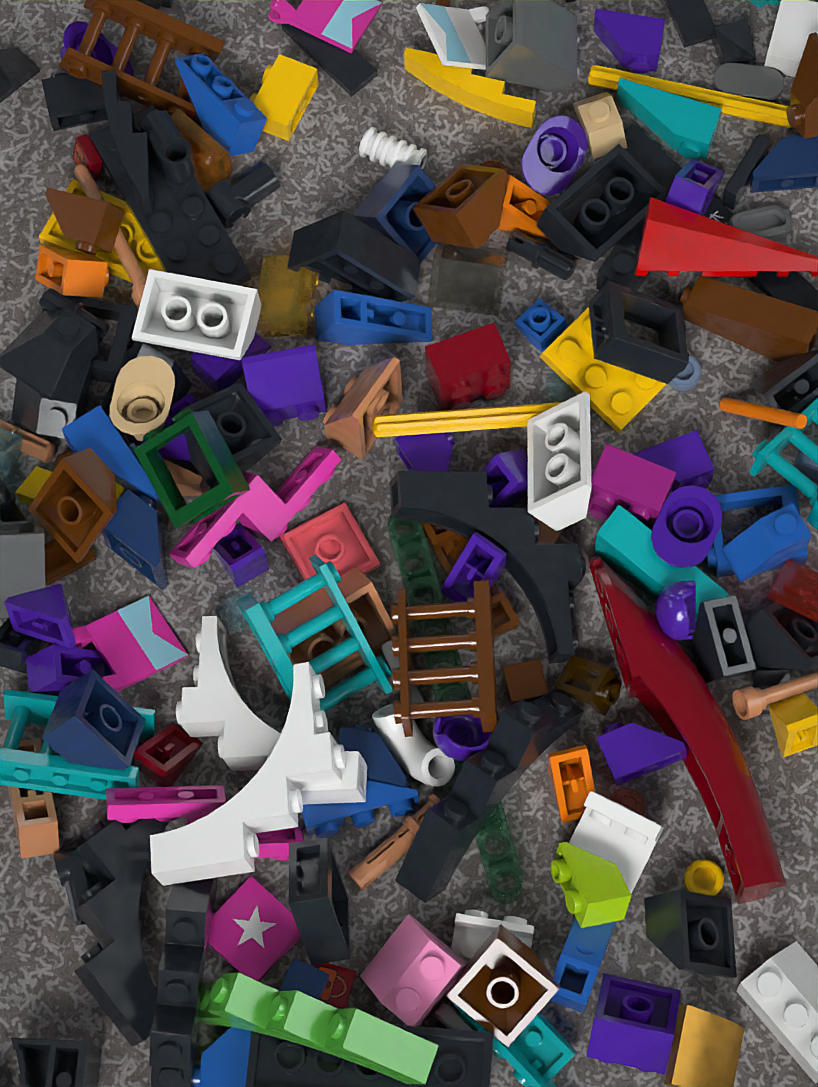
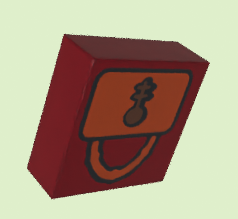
M88 134L76 137L72 155L76 166L78 164L86 165L94 181L99 180L103 164L99 152Z
M330 963L317 964V969L330 974V979L320 1001L338 1009H346L357 974L356 971Z

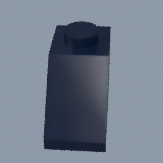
M794 133L783 137L752 172L750 193L818 187V136L804 139L800 133Z
M360 724L353 725V728L341 726L337 744H342L344 751H358L367 764L368 781L411 789L407 777L380 735L375 733V729Z

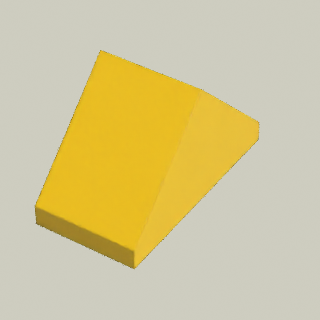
M804 692L768 705L778 746L783 758L818 745V707Z

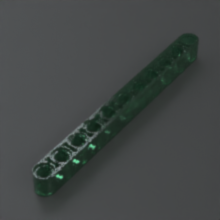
M391 514L387 521L388 538L402 588L406 589L408 605H421L414 600L420 593H428L434 597L428 604L444 603L421 522L392 519ZM402 525H408L414 529L411 534L404 536L395 532ZM411 559H419L424 565L419 569L411 570L405 566V563ZM449 618L412 620L416 637L425 636L424 632L431 627L440 628L444 632L443 635L453 634ZM458 649L421 652L425 669H432L440 662H448L453 667L462 666ZM467 681L430 684L434 701H446L450 697L472 699ZM454 759L456 778L465 761ZM500 801L495 808V813L484 823L474 838L488 891L492 899L497 903L505 905L512 904L521 897L523 874L503 804ZM491 840H500L505 844L506 849L498 855L488 853L484 847ZM502 876H508L513 878L517 885L513 890L503 892L495 886V882Z

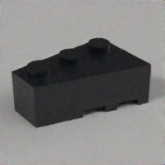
M341 211L294 231L287 269L298 272L300 267L319 273L318 280L329 284L331 279H335L349 284V291L352 293L403 302L414 298L416 295L421 259L410 253L404 246L398 245L383 236L380 231L372 229L359 221L353 214Z
M11 1037L13 1050L16 1051L20 1074H18L20 1087H98L102 1049L89 1041Z

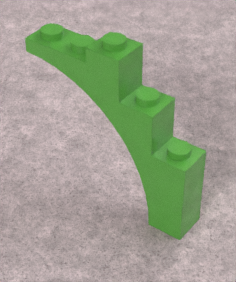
M239 972L223 973L222 977L217 981H208L202 986L198 1022L207 1025L239 1028L273 1036L343 1058L406 1084H426L439 1045L359 1009H338L297 990L279 991Z

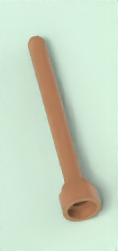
M78 164L74 169V173L86 196L105 202L87 166ZM119 228L113 247L133 283L131 297L139 310L147 278Z
M818 671L763 690L752 686L735 690L732 695L734 709L743 720L759 716L762 710L766 709L767 704L818 688Z

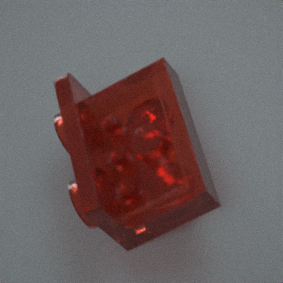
M791 559L786 560L767 598L818 622V572Z

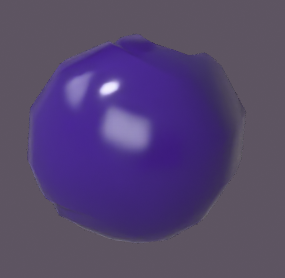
M695 581L671 583L661 591L657 599L656 617L660 627L665 634L674 640L693 638V635L688 634L696 629Z
M473 714L436 717L432 729L436 746L445 756L459 761H465L467 758L485 749L493 733H483L481 718H473Z

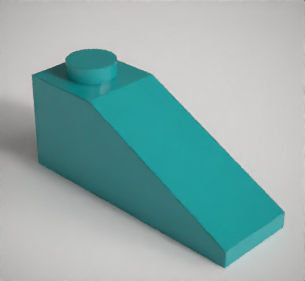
M620 78L617 88V100L670 148L678 151L682 157L690 160L692 158L698 159V157L707 160L720 123L722 108Z

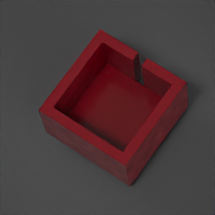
M495 323L425 347L426 376L441 411L467 409L471 406V402L484 397L487 401L495 400L503 396L506 389L510 388V358Z

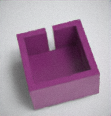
M606 444L591 477L589 513L599 520L607 521L616 507L620 505L652 531L662 506L671 493L676 472Z

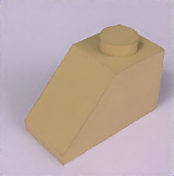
M604 92L572 103L580 126L584 129L593 159L607 155L618 144L624 149L627 148L623 123L612 95Z

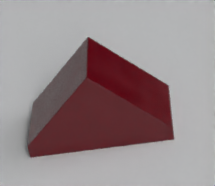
M173 722L138 747L132 758L136 767H139V771L162 787H172L201 748L203 742L196 737H190L184 729Z

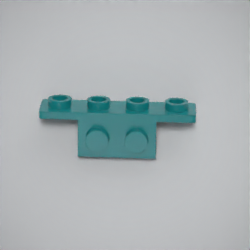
M453 1003L459 1009L458 1016L472 1030L477 1029L479 1032H489ZM540 1012L509 1047L494 1036L493 1054L499 1059L505 1058L514 1068L513 1075L525 1087H557L551 1080L578 1054Z

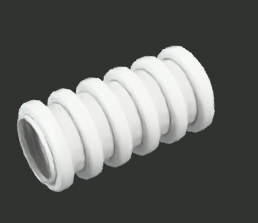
M374 127L365 132L359 147L361 157L370 156V161L376 162L379 160L380 165L386 166L389 164L390 169L395 163L420 166L421 161H423L421 167L423 169L428 156L426 149L421 148L417 150L415 144L408 146L405 140L398 142L396 136L387 137V133L384 131L377 133V129Z

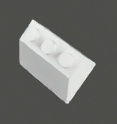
M149 269L132 340L241 360L254 339L262 306L258 291L254 288Z
M583 392L527 420L528 513L555 531L586 518L591 493L590 395L587 392Z
M796 941L772 956L739 984L737 992L816 1084L818 1082V966Z

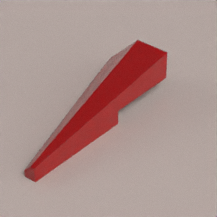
M650 197L644 219L635 275L646 276L648 271H667L668 276H678L680 271H700L702 276L756 277L759 271H776L777 277H787L790 271H806L810 273L811 277H817L818 257Z

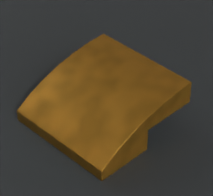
M690 1005L679 1006L664 1085L670 1087H734L744 1028L708 1011Z

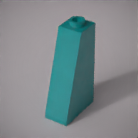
M620 505L616 507L596 534L594 556L598 555L619 576L656 601L661 591L669 584L695 581L696 621L700 603L729 596L728 592L696 566L679 568L661 560L652 546V531Z

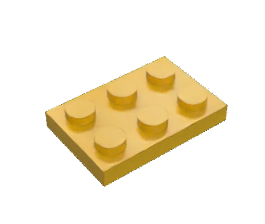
M589 307L539 356L578 395L587 392L590 395V407L617 433L666 385V383L594 359Z

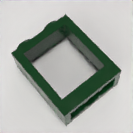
M191 408L177 414L172 418L173 425L165 430L163 427L152 430L143 436L145 442L133 449L175 529L193 526L251 490L209 410L194 412ZM191 430L220 484L186 504L158 450Z

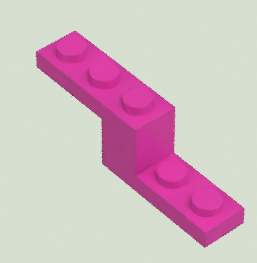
M315 446L275 493L257 474L241 471L251 490L194 524L171 550L169 555L178 564L195 569L211 556L212 548L222 537L232 532L236 526V520L254 537L272 542L286 531L287 523L293 516L310 503L311 495L316 489L333 476L334 468L342 459L332 449Z
M224 785L106 788L107 820H116L122 823H131L138 819L155 818L158 821L169 822L177 818H185L186 826L209 815L226 803ZM301 825L294 828L256 833L259 842V857H254V859L272 857L281 861L289 860V843L304 841Z

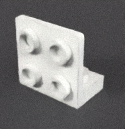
M590 791L584 803L586 809L569 843L616 864L632 894L664 826L596 792Z

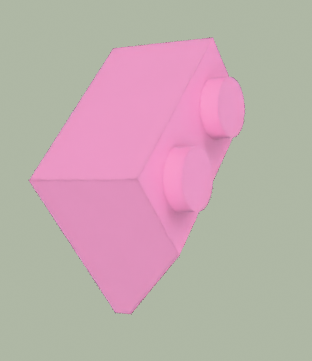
M408 914L360 977L378 1000L408 1026L420 1027L442 1001L468 963Z

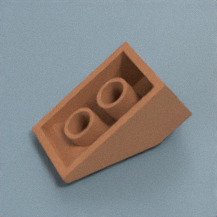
M395 357L365 368L358 378L354 376L344 390L345 397L338 406L333 405L323 420L326 438L362 460L378 439L373 434V417L376 415L396 414L403 404L400 360Z

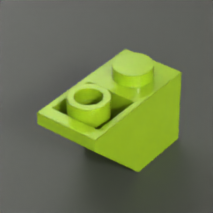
M568 842L559 843L555 859L551 862V874L555 883L560 884L565 894L567 909L571 914L575 915L580 927L585 928L624 920L632 895L617 865Z

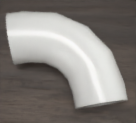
M394 703L386 705L372 714L380 737L398 765L408 775L426 785L437 787L445 785L450 781L454 774V759L445 756L438 747L432 745L418 728L415 719H412L413 737H405L402 724H395Z

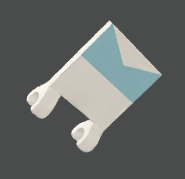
M419 3L416 6L442 65L486 70V45L479 30L483 29L481 22L486 21V14L489 12L488 7L482 6L467 10Z

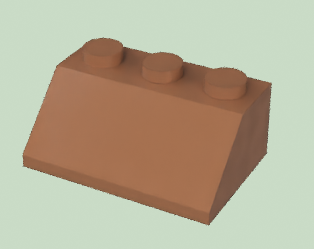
M355 567L340 576L342 581L337 583L372 652L375 657H378L383 653L381 649L382 644L392 640V635H398L373 583ZM323 587L275 615V620L270 624L276 634L281 632L284 635L333 606V603ZM339 619L292 647V652L287 656L292 665L306 663L346 640L350 635L342 620ZM356 651L317 675L321 674L324 687L326 688L363 666L364 662L359 652Z

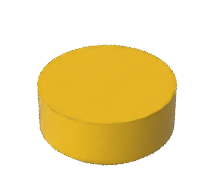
M706 859L693 862L687 868L684 876V884L687 891L710 896L718 895L724 883V875L721 868L715 862Z

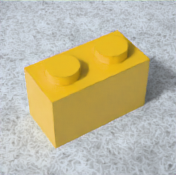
M279 54L274 64H269L266 67L262 77L263 85L258 94L253 93L249 100L267 117L262 131L290 141L319 85L318 72L314 67Z

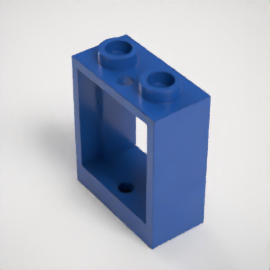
M794 485L714 495L720 503L722 511L777 504L779 510L793 503L800 514ZM721 526L709 553L705 557L707 567H714L716 578L735 575L722 552L724 543ZM806 550L765 571L805 566L808 551Z

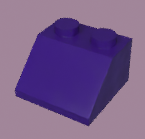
M314 344L242 358L247 391L273 427L281 425L283 420L298 417L301 421H309L317 418L320 415L319 413L326 412Z
M603 973L586 1057L598 1059L604 1063H616L634 1067L643 1072L665 1074L675 1032L681 990Z

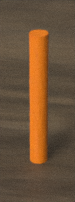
M724 397L720 401V409L724 412L803 429L807 424V417L804 414Z

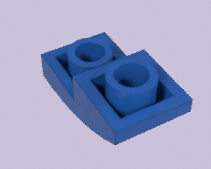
M540 298L514 322L518 330L541 353L568 328L566 319Z

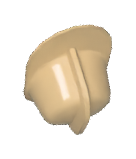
M139 356L129 361L120 370L116 379L109 416L116 428L121 432L133 435L137 441H143V436L152 430L164 427L169 415L175 389V376L171 367L163 359L154 356Z

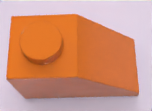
M508 175L500 226L497 229L514 232L518 229L525 235L549 239L536 225L545 208L551 202L512 175Z
M39 245L35 280L62 295L103 298L104 288L109 281L108 262L87 253L49 245Z

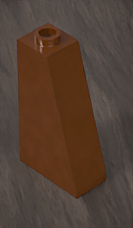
M699 275L694 287L687 285L679 302V305L683 306L684 320L776 362L811 352L817 340L818 311Z

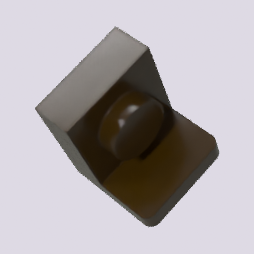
M571 656L554 688L559 693L565 694L572 699L591 705L597 713L606 716L610 707L619 698L622 683L610 668Z

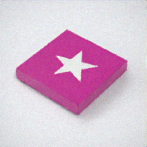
M250 876L212 916L208 945L237 972L260 982L295 945L301 936L293 914L258 881Z

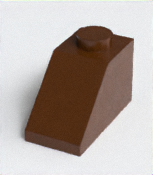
M47 187L45 195L63 235L77 243L75 249L90 255H96L97 250L112 253L124 212L108 202Z

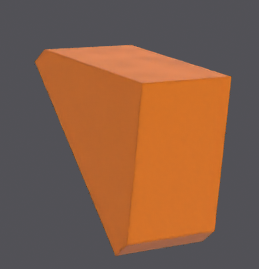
M586 745L548 754L547 770L562 823L581 819L586 809L584 803L590 791L595 792Z

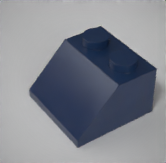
M395 163L353 215L372 229L380 231L383 236L394 243L404 246L410 253L420 258L421 262L438 243L431 240L413 209L436 185L419 165Z
M127 489L117 500V512L102 531L104 540L108 548L161 590H164L168 585L165 540L160 524L162 520L156 511L158 507L146 495L141 493L139 496H136Z
M92 669L60 691L42 738L51 749L58 752L69 763L124 771L130 766L146 719Z

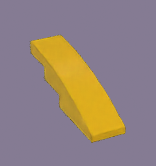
M405 47V70L432 89L463 106L493 118L533 128L536 117V101L506 95L505 81L474 75L473 68L442 65L438 54Z

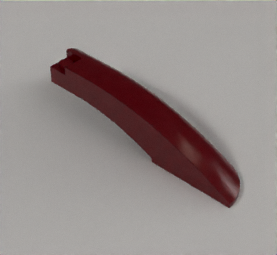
M598 555L589 557L588 564L628 699L636 697L666 736L684 743L688 758L682 761L704 801L716 830L738 905L768 897L771 889L786 886L787 884L754 779L722 709L679 643L662 631L656 614Z

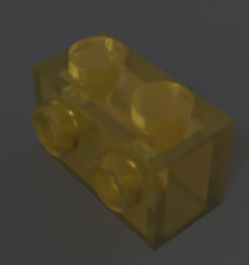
M289 255L263 256L258 287L262 306L257 326L265 337L306 336L308 322H311L313 319L311 299L313 290H316L318 286V274L303 267H300L298 272L287 269Z

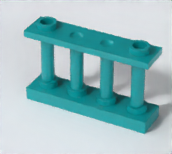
M817 398L801 413L807 417V424L803 429L787 426L773 440L769 441L766 438L756 447L752 453L755 461L749 473L755 477L767 465H770L810 499L809 504L813 508L806 521L818 530V486L780 455L792 443L818 465V445L802 433L813 422L818 425Z
M317 555L311 556L309 560L316 574L267 603L264 600L258 602L249 593L236 601L290 702L293 691V665L287 655L292 652L291 648L339 619L342 620L350 637L309 661V664L317 675L358 651L366 669L326 692L324 698H319L320 711L324 710L325 712L373 682L386 694L393 691L387 680L392 674L382 657L376 658L337 585L342 580L331 561L325 563ZM325 588L333 606L284 635L281 632L278 634L274 632L270 623L275 620V615L319 589Z
M5 689L3 694L5 720H10L11 723L3 747L0 748V785L106 800V788L139 787V767L132 766L133 758L129 768L122 771L69 763L62 756H56L57 752L51 749L45 740L40 753L18 750L26 724L32 723L47 726L58 696ZM133 707L146 719L139 739H151L156 734L155 710Z

